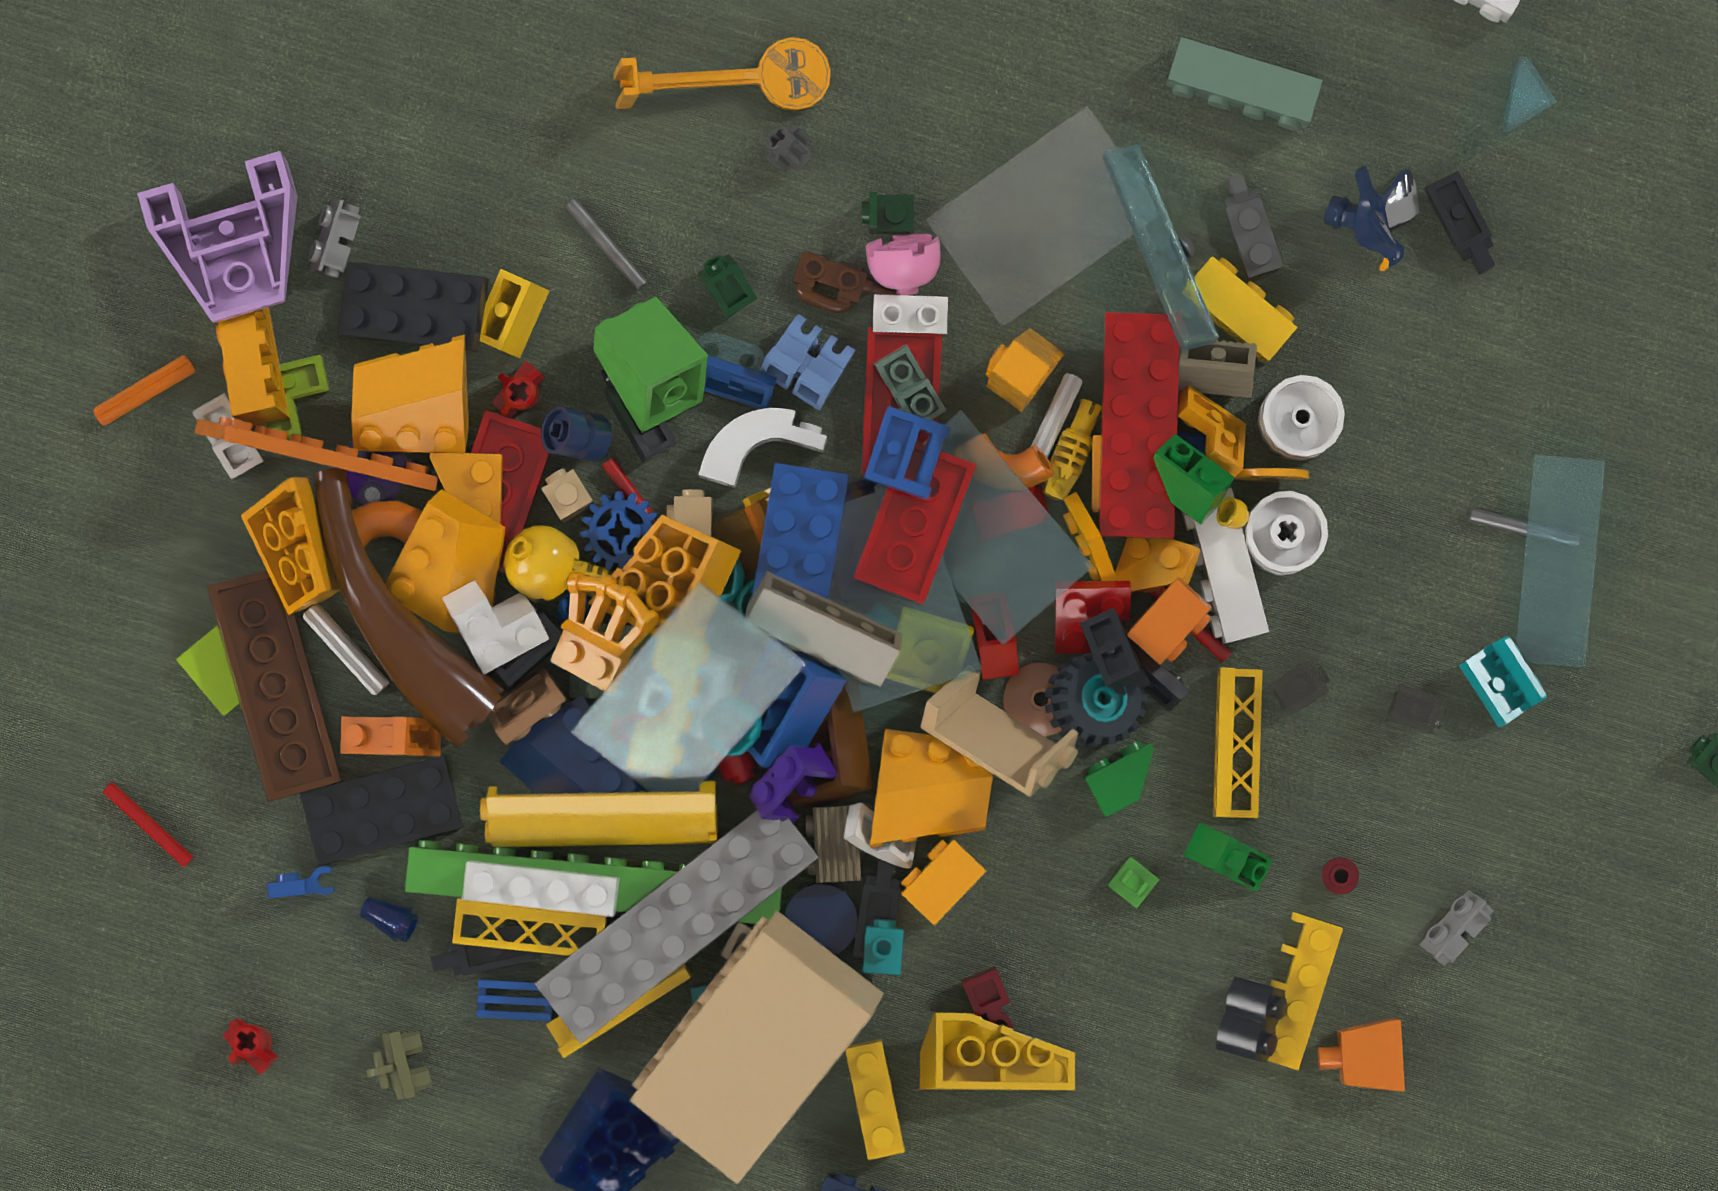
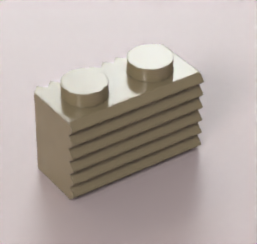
M1187 336L1184 337L1179 364L1178 391H1183L1190 385L1201 393L1226 395L1231 398H1252L1257 345L1254 343L1249 345L1247 342L1241 344L1239 341L1237 343L1232 341L1227 343L1225 340L1219 342L1217 339L1211 341L1210 339L1204 340L1200 338L1197 340L1195 337L1191 339Z
M849 806L813 808V815L806 816L807 838H814L815 853L819 857V859L808 866V875H816V883L861 880L860 849L843 838Z

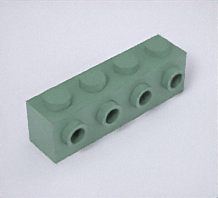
M1181 37L1165 86L1173 88L1172 93L1177 96L1192 99L1194 95L1207 98V104L1213 107L1228 109L1230 105L1243 109L1242 114L1257 120H1264V116L1279 120L1278 125L1283 128L1299 131L1300 127L1307 128L1311 121L1323 80Z

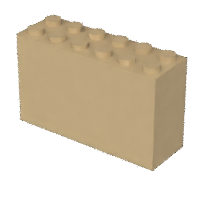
M776 910L769 920L764 916L761 917L742 945L740 944L723 969L718 972L701 997L689 1009L677 1028L671 1032L655 1056L646 1064L632 1084L637 1091L630 1101L738 1184L871 1018L884 993Z

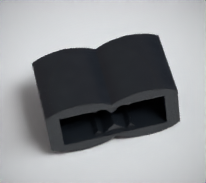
M1234 977L1227 995L1225 1014L1217 1034L1216 1050L1267 1063L1269 1057L1274 1054L1277 1048L1276 1025L1283 1018L1287 1009L1285 990Z

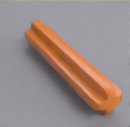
M186 355L178 357L93 409L96 419L103 426L110 424L195 372L192 362Z

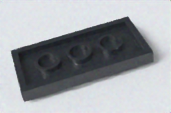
M348 262L337 334L343 337L419 346L431 343L434 346L452 342L453 337L465 334V351L478 352L489 279L483 276Z
M445 755L300 793L318 866L464 827Z

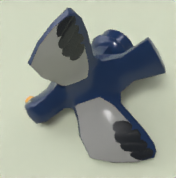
M1364 165L1355 173L1360 191L1358 205L1350 203L1346 196L1341 198L1334 195L1327 207L1324 223L1333 226V229H1339L1341 226L1352 229L1360 246L1378 252L1383 256L1384 259L1379 269L1380 271H1385L1404 258V246L1392 237L1389 230L1407 223L1419 213L1418 194L1411 171L1405 169L1396 177L1384 195H1378L1372 186L1367 166Z

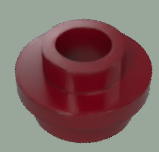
M1337 857L1329 860L1324 865L1321 879L1328 891L1343 895L1351 892L1356 887L1359 880V872L1351 860ZM1338 869H1343L1347 873V879L1343 883H1337L1334 879V873Z

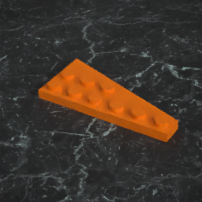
M220 416L219 423L201 419L197 420L195 434L431 491L436 490L439 477L427 474V466L406 462L404 469L392 466L394 458L372 453L370 460L357 457L358 449L337 445L336 450L331 451L322 448L324 441L295 434H291L290 440H286L288 432L256 425L253 432L251 431L252 423Z

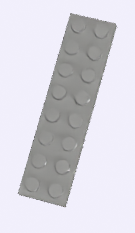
M756 811L541 978L535 985L576 1039L582 1044L819 859V857L789 819L785 821H780V819L777 821L764 820Z

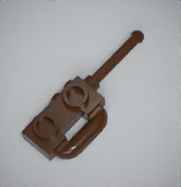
M802 252L793 278V283L797 284V295L802 302L838 314L849 310L853 303L858 305L862 292L866 294L871 292L877 295H897V291L873 284V280L867 279L868 273L864 272V268L856 266L854 269L849 267V263L841 261L839 264L811 252ZM815 283L839 291L838 298L815 292L812 289H814Z

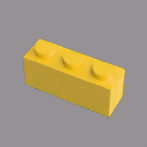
M1212 256L1185 287L1181 295L1237 342L1239 341L1241 344L1247 342L1249 345L1252 343L1256 344V358L1266 365L1298 328L1292 323L1295 318L1282 306L1277 305L1274 308L1264 299L1266 293L1255 283L1249 281L1245 284L1236 276L1238 270L1229 261L1222 257L1217 260Z
M882 1039L847 1046L845 1051L868 1160L904 1153L905 1150Z

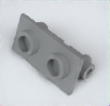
M331 200L329 205L324 206L319 218V226H322L319 239L313 241L308 253V261H311L309 271H322L323 267H325L324 275L338 278L339 273L344 272L351 248L338 242L340 237L350 241L354 240L361 218L358 215L359 207L345 204L344 209H341L343 200Z
M1468 890L1463 896L1454 901L1451 910L1445 917L1429 929L1426 938L1419 945L1431 953L1445 967L1448 962L1453 963L1469 945L1460 935L1466 931L1471 937L1475 938L1487 923L1492 920L1490 915L1494 910L1487 905L1484 899Z

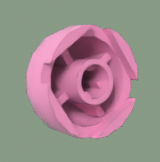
M903 234L893 236V241L886 245H882V238L869 242L866 245V255L870 273L885 288L896 289L897 295H913L918 293V287L929 283L935 277L940 266L941 250L939 237L932 240V235Z

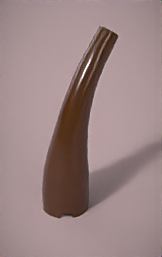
M335 468L315 473L313 479L317 509L328 557L343 598L369 647L407 701L436 731L454 746L458 747L469 737L465 731L468 728L471 730L478 722L482 723L500 700V694L504 689L486 674L483 675L478 667L430 630L401 604L386 587L366 554L358 535L351 511L353 501L347 471Z

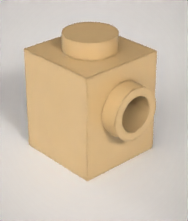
M564 468L556 471L545 479L548 485L541 488L563 523L590 508L591 504H595L573 469L569 472H566Z
M682 490V496H674V505H667V517L712 537V497H705L704 490Z

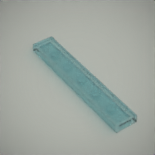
M1139 144L1107 150L1102 158L1181 350L1184 351L1215 343L1219 336Z

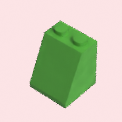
M657 297L644 303H637L628 311L614 318H607L595 327L593 351L642 433L703 402L708 354Z

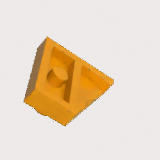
M430 453V460L444 490L501 524L503 455Z
M1127 537L1115 570V575L1118 581H1130L1131 593L1158 591L1162 587L1170 586L1177 577L1189 585L1201 549L1173 539Z

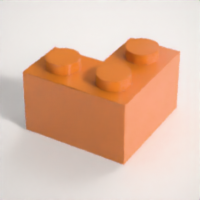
M1177 577L1156 602L1154 601L1129 629L1127 636L1160 665L1166 658L1172 663L1187 647L1188 642L1184 638L1191 631L1198 635L1212 619L1207 614L1212 606L1181 578Z

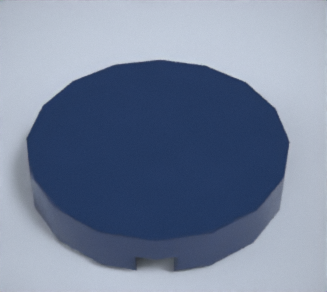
M819 883L806 886L792 897L785 911L787 919L834 955L847 948L856 935L858 916L855 905L845 892L833 885Z

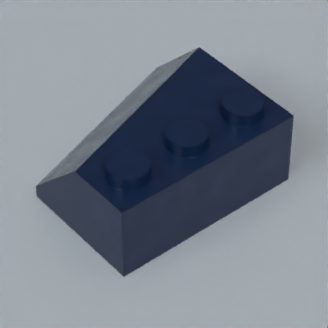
M583 695L559 709L551 717L545 718L531 727L529 733L522 739L515 741L500 760L503 766L536 794L646 792L635 772L626 769V757L596 705Z

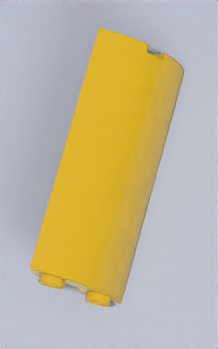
M700 781L698 792L497 795V786H489L487 797L480 800L481 821H485V842L491 843L492 847L715 844L718 841L715 781Z

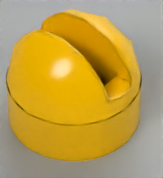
M1227 497L1220 503L1216 517L1220 525L1230 529H1239L1248 522L1249 511L1246 504L1242 501Z

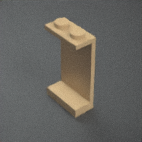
M968 665L927 701L920 728L1030 797L1041 786L1046 788L1054 779L1056 772L1062 767L1067 769L1072 764L1077 755V749L1074 747L1078 732L1071 730L1058 743L1049 740L977 695L976 690L981 672Z

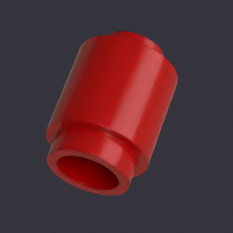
M711 749L725 782L733 779L736 786L755 777L753 770L758 768L759 764L748 750L738 756H724Z

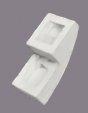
M225 393L193 411L196 420L201 419L219 423L220 416L234 419L231 416L229 399ZM207 436L212 444L213 451L231 479L263 462V458L257 448Z
M863 803L850 805L843 838L859 849L883 861L903 868H911L916 841L903 843L902 840L883 842V846L870 848L874 812Z

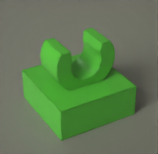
M1129 856L1107 886L1137 909L1160 879Z

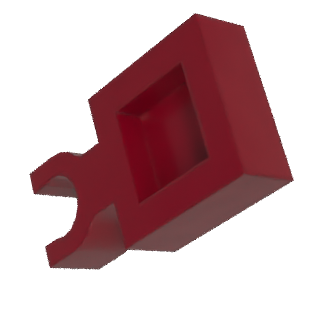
M995 966L961 980L975 1015L980 1016L986 1013V1021L994 1023L997 1020H1004L1008 1028L1014 1029L1008 1014L1000 1008L1009 1004L1010 1001Z

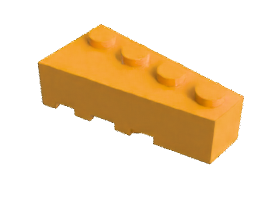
M269 307L218 322V325H216V335L219 345L222 347L223 371L227 382L231 416L236 420L252 423V426L290 418Z

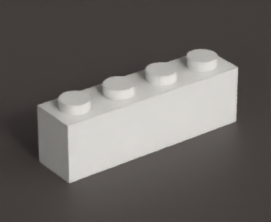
M1232 488L1228 489L1224 499L1227 497L1234 498ZM1217 509L1201 525L1182 512L1186 530H1193L1196 544H1193V546L1201 549L1196 567L1202 565L1206 579L1200 581L1204 600L1212 602L1215 616H1211L1210 624L1214 638L1221 637L1222 643L1227 644L1268 633L1269 629L1242 527L1230 529L1220 525L1216 517Z
M471 860L466 862L462 899L614 916L616 915L620 877Z

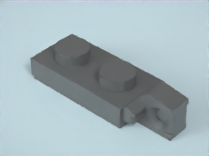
M1242 173L1228 177L1226 183L1231 197L1224 199L1226 206L1224 211L1247 280L1282 269L1284 266L1257 190L1248 191Z

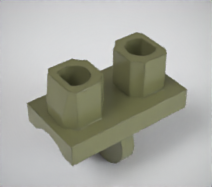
M400 1031L381 1034L388 1064H386L383 1050L372 1053L376 1067L365 1070L367 1078L378 1075L381 1089L392 1087L389 1076L390 1072L397 1100L416 1097L415 1092L432 1085L427 1066L409 1070L406 1059L407 1055L423 1051L420 1034L418 1032L400 1034Z

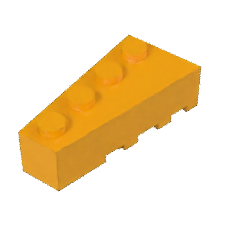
M1029 328L1014 339L1009 347L1002 343L992 356L985 374L989 377L986 387L1022 413L1065 353Z

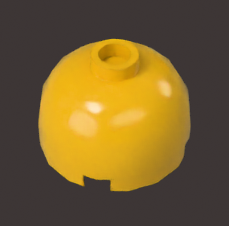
M532 526L519 532L508 544L504 554L503 567L508 582L520 594L526 596L530 601L536 602L537 599L541 598L549 601L567 589L568 577L572 572H575L572 570L575 559L579 561V551L576 543L561 531L548 526Z

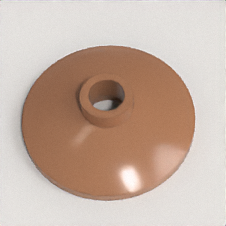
M1033 663L1020 668L1019 675L1011 676L1007 682L1003 695L1004 709L1006 713L1041 735L1050 736L1062 729L1060 727H1052L1049 722L1054 719L1052 712L1046 713L1045 706H1037L1034 702V696L1038 692L1045 693L1046 689L1053 688V685L1048 681L1051 675L1059 673L1058 667L1048 663ZM1048 698L1046 705L1051 704V698Z

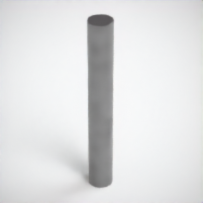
M577 198L570 201L565 207L631 285L637 291L643 288L648 283L647 279Z
M1471 508L1468 522L1573 548H1577L1580 540V534L1476 508Z

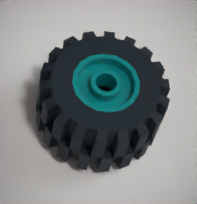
M1092 653L1069 659V662L1062 663L1057 668L1059 673L1051 675L1048 682L1053 685V688L1045 690V698H1051V704L1045 705L1046 713L1052 712L1054 719L1049 722L1053 728L1060 727L1062 729L1058 734L1062 738L1071 730H1075L1078 732L1076 746L1085 745L1086 748H1094L1123 741L1129 737L1128 732L1136 731L1140 726L1136 719L1144 718L1146 710L1141 708V703L1147 702V694H1141V689L1135 683L1124 686L1125 695H1117L1112 687L1107 688Z

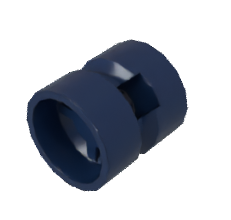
M556 406L549 411L544 419L541 430L542 444L547 452L590 462H597L605 456L612 438L611 424L605 416L591 412H578L576 409Z

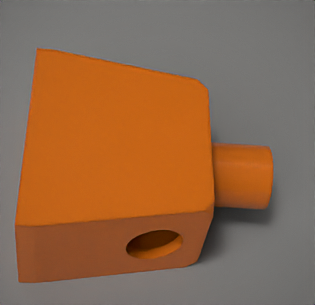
M1388 1018L1337 1030L1338 1046L1317 1047L1318 1069H1339L1340 1083L1366 1088L1405 1091L1400 1019Z

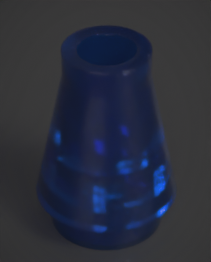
M370 897L364 902L360 911V918L367 920L394 942L398 940L407 942L418 922V915L412 913V908L378 901Z

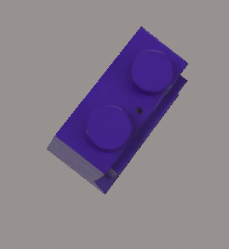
M820 742L814 748L789 746L775 760L773 766L762 779L754 784L749 796L762 819L774 821L789 819L791 822H795L798 816L787 798L792 789L795 787L800 796L812 797L816 793V785L811 776L833 778L837 772Z

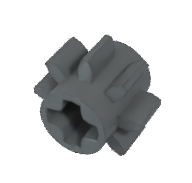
M790 124L788 129L785 126L778 127L767 138L766 147L771 152L768 153L766 159L784 172H787L789 168L791 170H798L810 158L811 151L806 145L811 141V138L793 124Z

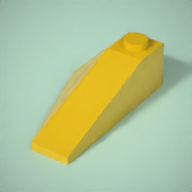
M933 1013L920 1050V1089L1075 1090V1053L1043 1040L1015 1032L1006 1026L986 1021L982 1017L971 1013Z

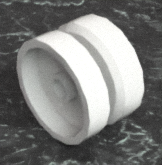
M1298 375L1283 380L1266 395L1259 408L1257 424L1262 440L1272 452L1284 459L1303 461L1317 457L1336 442L1343 429L1345 412L1340 396L1330 384L1318 377ZM1302 411V416L1307 415L1308 422L1305 424L1299 423L1296 420V413Z
M1294 491L1275 492L1260 500L1249 511V520L1242 527L1251 562L1262 571L1277 576L1294 574L1312 565L1323 553L1328 539L1327 519L1320 506L1307 495ZM1281 527L1288 529L1290 533L1289 539L1286 538L1283 541L1279 539L1278 534L1281 532Z

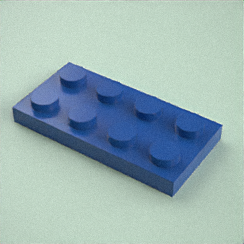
M775 463L753 595L766 571L829 600L849 482L848 474Z

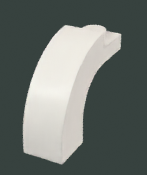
M765 408L751 411L728 423L715 436L705 453L699 477L735 488L743 462L756 447L767 442L781 441L823 453L827 436L821 434V427L801 422L799 427L793 426L796 417V411Z

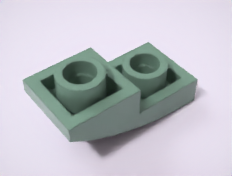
M907 345L901 346L873 363L902 411L929 420L947 411Z

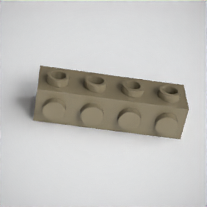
M766 571L747 606L744 624L749 626L755 633L778 639L793 651H804L815 656L828 667L841 668L851 673L854 678L863 683L871 682L881 687L901 651L902 633Z

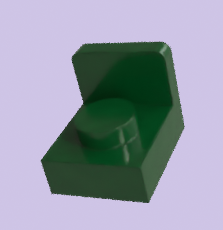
M869 192V202H862V224L870 225V234L914 233V195H877V192Z
M729 254L724 257L718 255L711 258L704 264V269L698 272L699 277L707 286L726 318L757 300L738 264Z
M1718 733L1709 734L1707 737L1703 734L1689 749V752L1693 755L1688 759L1687 763L1718 788Z

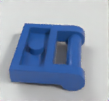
M887 406L864 479L921 499L929 500L932 490L929 484L943 441L949 438L952 428ZM920 430L929 433L930 436L915 482L904 479Z

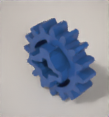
M618 491L615 493V501H612L608 495L601 496L603 506L600 507L596 504L589 506L594 513L593 517H583L582 519L583 522L589 525V530L580 532L582 537L590 538V543L584 547L585 551L595 550L597 552L593 559L595 563L603 559L607 560V570H612L616 563H619L620 569L625 566L634 555V553L631 554V545L638 537H643L653 526L652 521L659 516L658 512L648 514L646 511L650 505L648 500L637 504L636 493H631L628 499L624 500L622 491ZM628 508L637 512L644 524L636 523L629 516ZM612 509V518L605 526H598L603 515ZM620 521H622L623 527L630 529V535L624 536L623 542H621L620 536H614L613 529L620 526ZM605 539L614 547L615 555L606 551L599 540Z

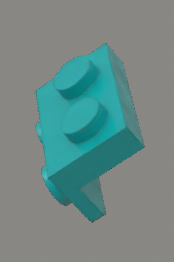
M1508 635L1487 645L1459 664V667L1498 728L1506 725L1530 707L1547 698L1540 680L1533 674L1522 657L1519 647L1513 643Z

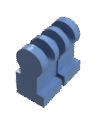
M798 314L777 344L769 351L759 372L776 377V384L786 390L793 380L798 378L792 394L820 411L856 350L847 345L842 353L835 354L832 350L838 338L831 335L827 342L819 347L817 358L811 357L808 353L812 348H816L819 341L818 338L823 329L816 325L809 334H803L801 330L807 319Z

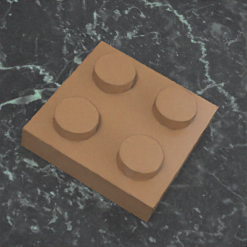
M543 666L500 698L489 713L488 718L497 735L507 745L512 740L518 741L526 736L531 730V726L541 718H549L560 709L561 703L566 699L553 677Z

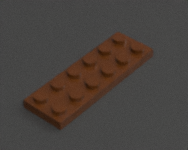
M263 571L209 585L207 587L208 595L267 802L341 782L294 614L288 616L268 572Z

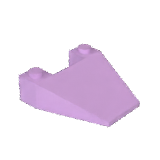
M281 151L245 161L255 197L254 201L189 220L182 194L174 183L137 193L147 229L213 324L281 304L286 300L298 196L288 162Z

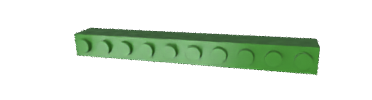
M419 840V847H409L405 892L462 897L466 862L472 860L620 877L616 911L627 912L688 864H679V871L664 870V862L642 860V867L627 866V859L605 857L604 864L590 863L589 855L568 854L567 861L553 860V852L531 850L530 857L515 856L516 849L494 847L493 854L478 853L479 845L456 844L455 851L441 849L442 842ZM782 887L738 922L757 924L762 916L769 920L776 910L780 913Z

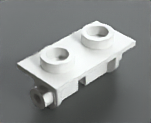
M874 294L873 332L947 334L948 297Z

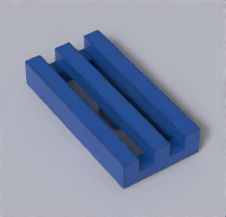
M708 355L704 391L759 409L769 408L777 378Z
M478 980V1009L476 1015L478 1018L552 1021L553 1007L546 998L486 995L487 988L540 991L535 985L536 982ZM486 1003L545 1006V1012L486 1010Z

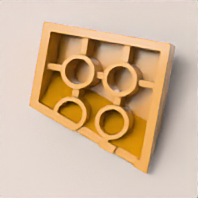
M465 334L453 337L452 342L434 346L431 343L420 346L419 351L404 355L394 353L354 364L351 417L354 449L372 452L465 453L469 433Z
M292 477L287 479L241 515L288 616L324 602L340 591L328 557L319 514L308 478Z
M441 489L427 502L385 585L400 603L411 612L443 631L460 633L442 597L475 580L492 608L495 603L497 571L500 569L506 527Z
M661 515L633 548L634 555L622 569L617 568L611 577L617 580L618 585L622 587L628 585L637 590V596L647 609L654 610L659 616L660 620L649 632L650 634L657 636L661 618L706 629L741 550ZM597 594L593 596V598L588 602V604H593ZM612 598L606 611L613 615L617 606L615 599ZM630 613L627 623L636 626L637 619Z
M885 729L870 848L883 846V842L902 840L905 843L917 841V837L939 834L940 837L985 830L993 773L933 735Z

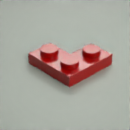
M1130 581L1055 582V654L1092 653L1080 623L1113 607L1123 621L1130 620Z

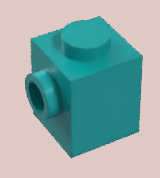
M874 919V925H866L864 973L901 975L904 929L903 927H896V920Z

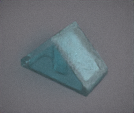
M1521 56L1514 65L1500 132L1501 135L1508 136L1550 109L1557 102L1527 57Z

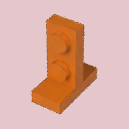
M341 716L340 754L440 756L441 734L424 718Z

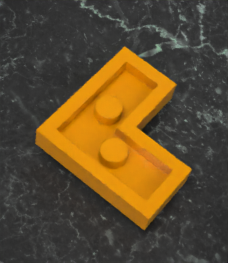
M1188 385L1179 395L1178 417L1187 426L1196 428L1206 435L1205 456L1235 477L1243 470L1246 423Z
M1077 492L1064 497L1063 500L1068 513L1063 514V518L1070 534H1079L1075 537V540L1083 557L1089 556L1090 558L1084 564L1091 580L1118 581L1103 539Z

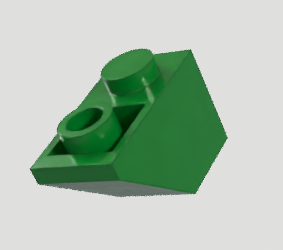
M1176 434L1153 457L1170 502L1200 525L1219 507L1235 478Z
M1140 740L1121 749L1120 752L1123 757L1109 763L1108 759L1104 758L1087 767L1090 774L1085 776L1083 780L1103 817H1108L1139 800L1154 752L1151 743L1142 746Z
M1200 822L1183 855L1256 893L1265 879L1273 860L1235 838Z

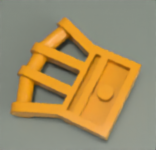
M572 572L567 581V587L570 592L569 617L561 625L563 632L550 662L606 693L615 694L633 650L657 625L660 618L654 610L647 609L637 596V590L628 585L624 587L618 585L615 578L609 575L593 577L586 576L583 572ZM586 591H593L597 595L584 623ZM613 598L616 600L617 606L606 632L603 633L599 631V628ZM630 613H632L637 619L636 626L620 642L621 634Z

